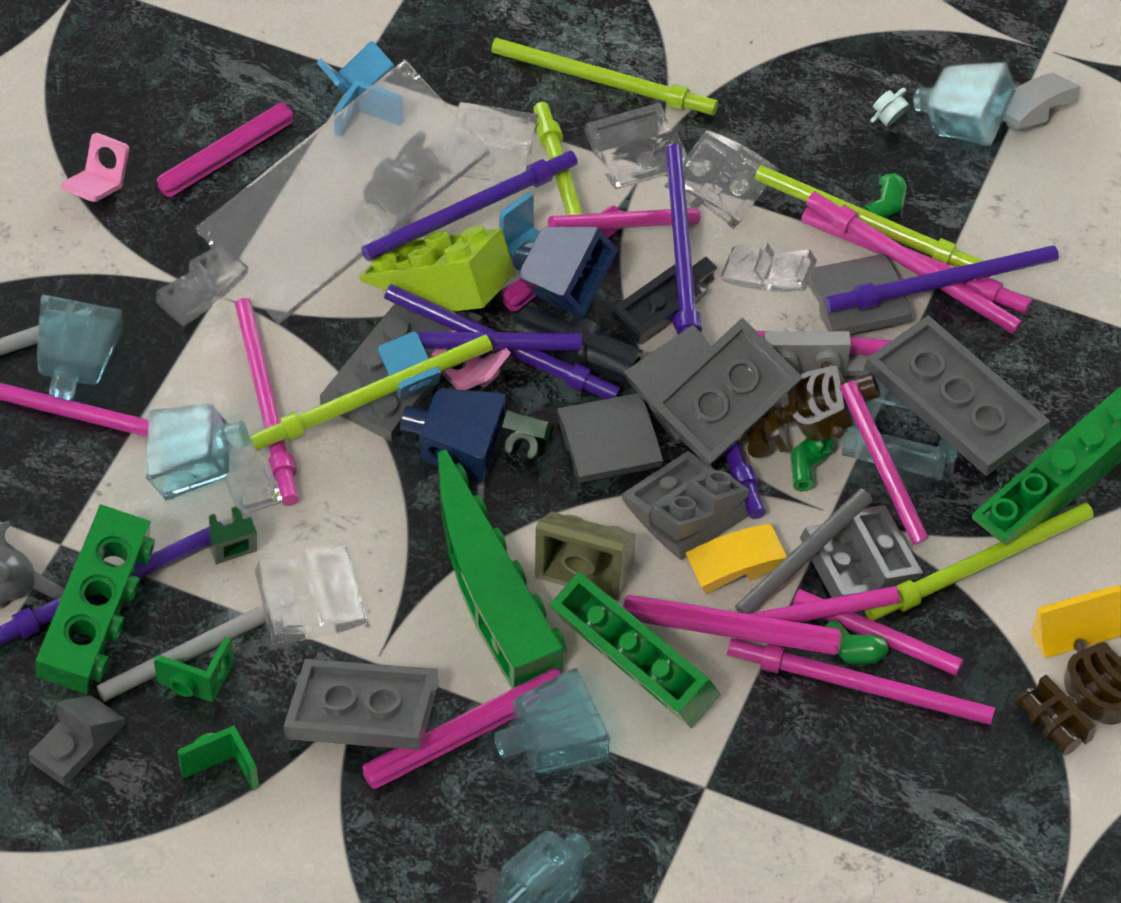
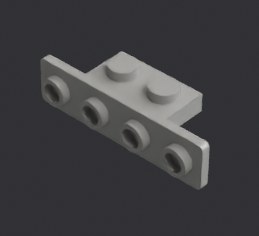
M849 331L764 332V339L799 374L820 369L821 364L825 361L831 362L833 366H838L842 376H863L870 373L865 369L866 360L869 355L849 354L851 346ZM854 337L886 340L884 337Z

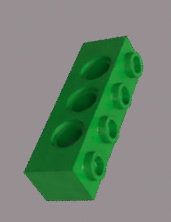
M102 504L99 505L36 658V678L84 694H88L93 680L97 682L102 680L109 660V656L103 655L108 641L116 643L125 619V617L119 615L124 601L128 603L133 602L140 582V578L135 576L140 563L148 564L154 549L155 539L150 538L151 521ZM110 556H117L124 563L120 566L112 567L106 565L103 560ZM92 595H103L109 601L104 605L96 606L90 604L87 599ZM77 634H87L93 638V641L87 645H77L71 641V638Z
M578 571L549 604L564 623L691 729L721 695L706 675L581 572Z

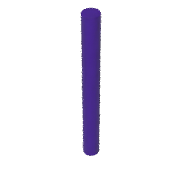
M416 332L424 349H453L486 334L493 350H503L505 348L508 350H582V333Z

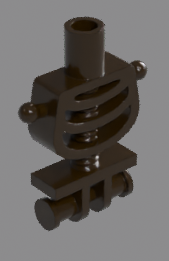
M828 361L823 362L820 369L800 374L803 377L801 383L788 394L789 406L785 405L784 408L782 401H780L744 435V439L749 442L747 446L748 454L754 458L766 456L770 452V445L767 441L772 439L780 453L789 451L785 424L789 425V423L794 421L802 434L811 441H821L831 436L835 439L841 438L844 430L853 425V419L839 387L855 380L865 402L879 398L881 396L880 389L874 374L871 372L845 381L838 366H833Z
M1082 638L1074 641L1073 647L1077 653L1070 657L1064 675V685L1069 696L1046 674L1039 679L1036 691L1033 688H1028L1015 701L1018 708L1022 707L1030 715L1028 721L1034 727L1042 723L1046 726L1042 736L1047 741L1053 740L1061 748L1060 752L1064 756L1073 752L1081 741L1085 745L1092 741L1096 725L1086 715L1102 724L1115 725L1121 722V656L1119 657L1105 642L1087 647L1086 640ZM1078 672L1080 673L1081 681L1079 680L1076 674ZM1035 694H1037L1044 701V703H1042V701ZM1056 714L1058 717L1053 720L1051 717Z

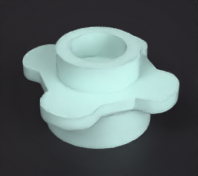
M903 87L895 95L891 90L883 94L873 105L877 112L871 118V123L875 124L880 120L888 127L896 122L910 106L902 97L907 90Z

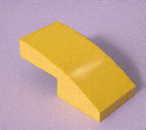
M771 523L729 533L685 552L706 595L745 574L750 581H753L774 570L787 557Z

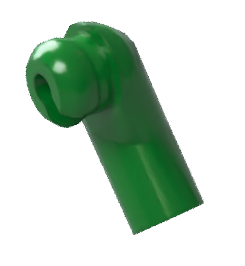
M896 173L885 174L879 180V185H882L880 190L881 198L863 206L862 209L883 218H888L903 209L907 185L904 178Z
M831 437L821 441H811L806 438L792 450L790 462L793 488L795 490L804 492L814 487L813 469L827 458L828 453L832 451L833 440Z
M832 620L824 626L838 629L842 634L838 655L848 664L876 663L884 659L888 653V643L881 636L872 634L850 635L838 620Z

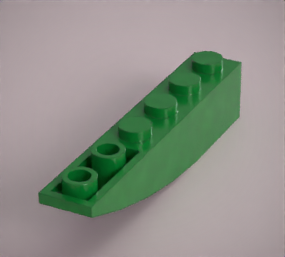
M1121 386L972 514V519L1006 545L1059 512L1121 462Z
M446 449L438 452L441 516L448 553L460 592L476 628L511 689L552 668H557L562 673L563 653H566L567 648L561 632L556 627L551 629L545 619L547 615L541 598L536 593L531 595L526 586L527 580L521 564L517 560L511 561L506 552V541L498 527L492 529L489 524L486 506L478 494L473 496L469 490L468 477L461 463L454 464Z

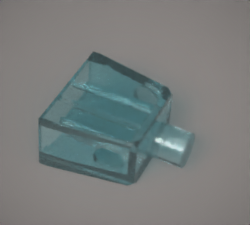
M1006 62L948 66L943 69L934 88L918 87L916 89L913 103L916 111L928 113L934 131L938 135L991 146L1016 89Z
M42 294L37 363L40 374L52 377L49 393L52 396L70 400L74 398L78 382L90 385L99 383L122 334V310Z
M211 404L150 410L146 479L167 501L225 478L229 473L230 450L249 445L250 437L247 426L243 421L228 424L214 405Z
M577 667L518 696L513 701L514 726L494 732L495 743L503 759L526 751L534 771L540 774L609 761L610 736Z
M545 830L502 866L495 903H569L578 891L584 859L591 853L589 843L583 836L577 833H571L565 839H562L553 831Z

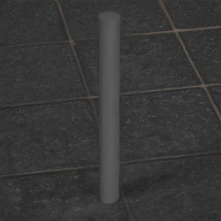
M860 488L735 605L736 610L744 614L754 613L873 501L868 492Z

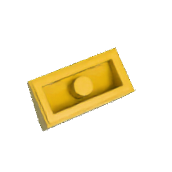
M1114 585L1038 607L1031 633L1042 655L1049 658L1075 650L1073 643L1078 638L1086 640L1087 646L1121 637L1120 585Z

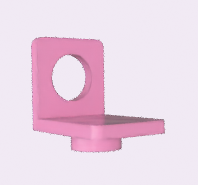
M93 134L90 140L85 170L63 181L61 189L92 202H97L121 189L129 146L105 135ZM101 147H108L115 153L117 162L113 169L104 167L99 161L98 153Z
M505 348L484 358L477 356L464 362L460 370L450 368L441 373L457 390H467L477 385L483 388L499 375V367L511 352ZM434 349L429 358L446 352L447 349Z

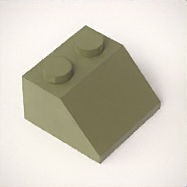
M551 511L540 519L536 526L535 578L566 586L579 571L612 599L620 600L635 558L636 534L627 532L618 526H604L586 521L576 515H563Z

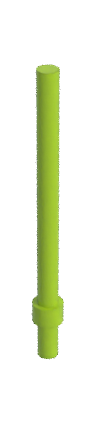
M495 38L492 44V53L667 102V107L683 111L685 108L713 116L717 110L718 100L690 93V89L676 84H673L671 87L499 38Z
M539 102L534 106V113L538 122L536 132L540 145L546 148L550 160L564 153L561 145L563 135L558 122L553 120L548 103ZM569 169L555 175L566 215L583 214Z
M760 165L755 174L754 180L807 202L809 196L815 191L839 207L846 205L858 213L857 218L887 237L928 254L933 259L947 265L951 264L959 267L983 261L955 249L956 244L943 238H940L939 241L765 166Z
M485 334L297 415L296 411L279 418L280 423L250 435L252 445L255 451H259L284 439H288L291 442L305 436V430L398 391L399 382L437 366L443 372L493 350L491 342Z
M1083 503L1040 523L1006 545L1001 542L914 583L911 580H907L897 585L899 604L864 610L868 619L874 621L898 609L901 611L911 609L921 603V598L1094 517L1093 510L1088 503Z

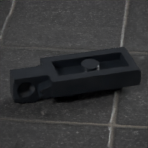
M707 256L692 266L695 304L701 301V298L707 294L708 290L705 287L715 280L714 274L717 266ZM675 264L612 309L611 317L638 344L670 323L674 316L679 313Z

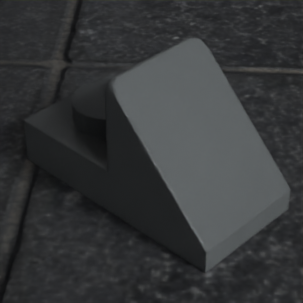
M92 695L59 701L56 704L59 717L58 724L28 753L30 762L64 787L126 724L124 717Z

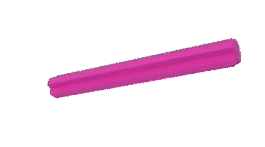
M635 595L626 596L623 608L641 623L833 655L838 654L842 641V634L835 628Z
M552 668L426 732L420 750L395 748L365 763L362 767L363 775L371 788H379L559 696L567 690L566 680L559 669Z

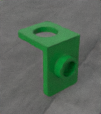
M224 637L206 671L157 655L154 660L157 682L169 687L178 695L184 697L193 695L213 703L234 663L232 639Z
M235 725L217 733L204 734L197 738L194 743L177 751L180 771L183 777H189L235 757L252 791L259 788L256 764Z

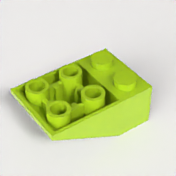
M476 226L464 230L461 234L449 235L447 231H439L426 236L424 239H416L371 260L372 264L359 275V278L363 283L386 291L392 283L451 311L484 308L512 278L515 271L502 228L485 230L484 226Z

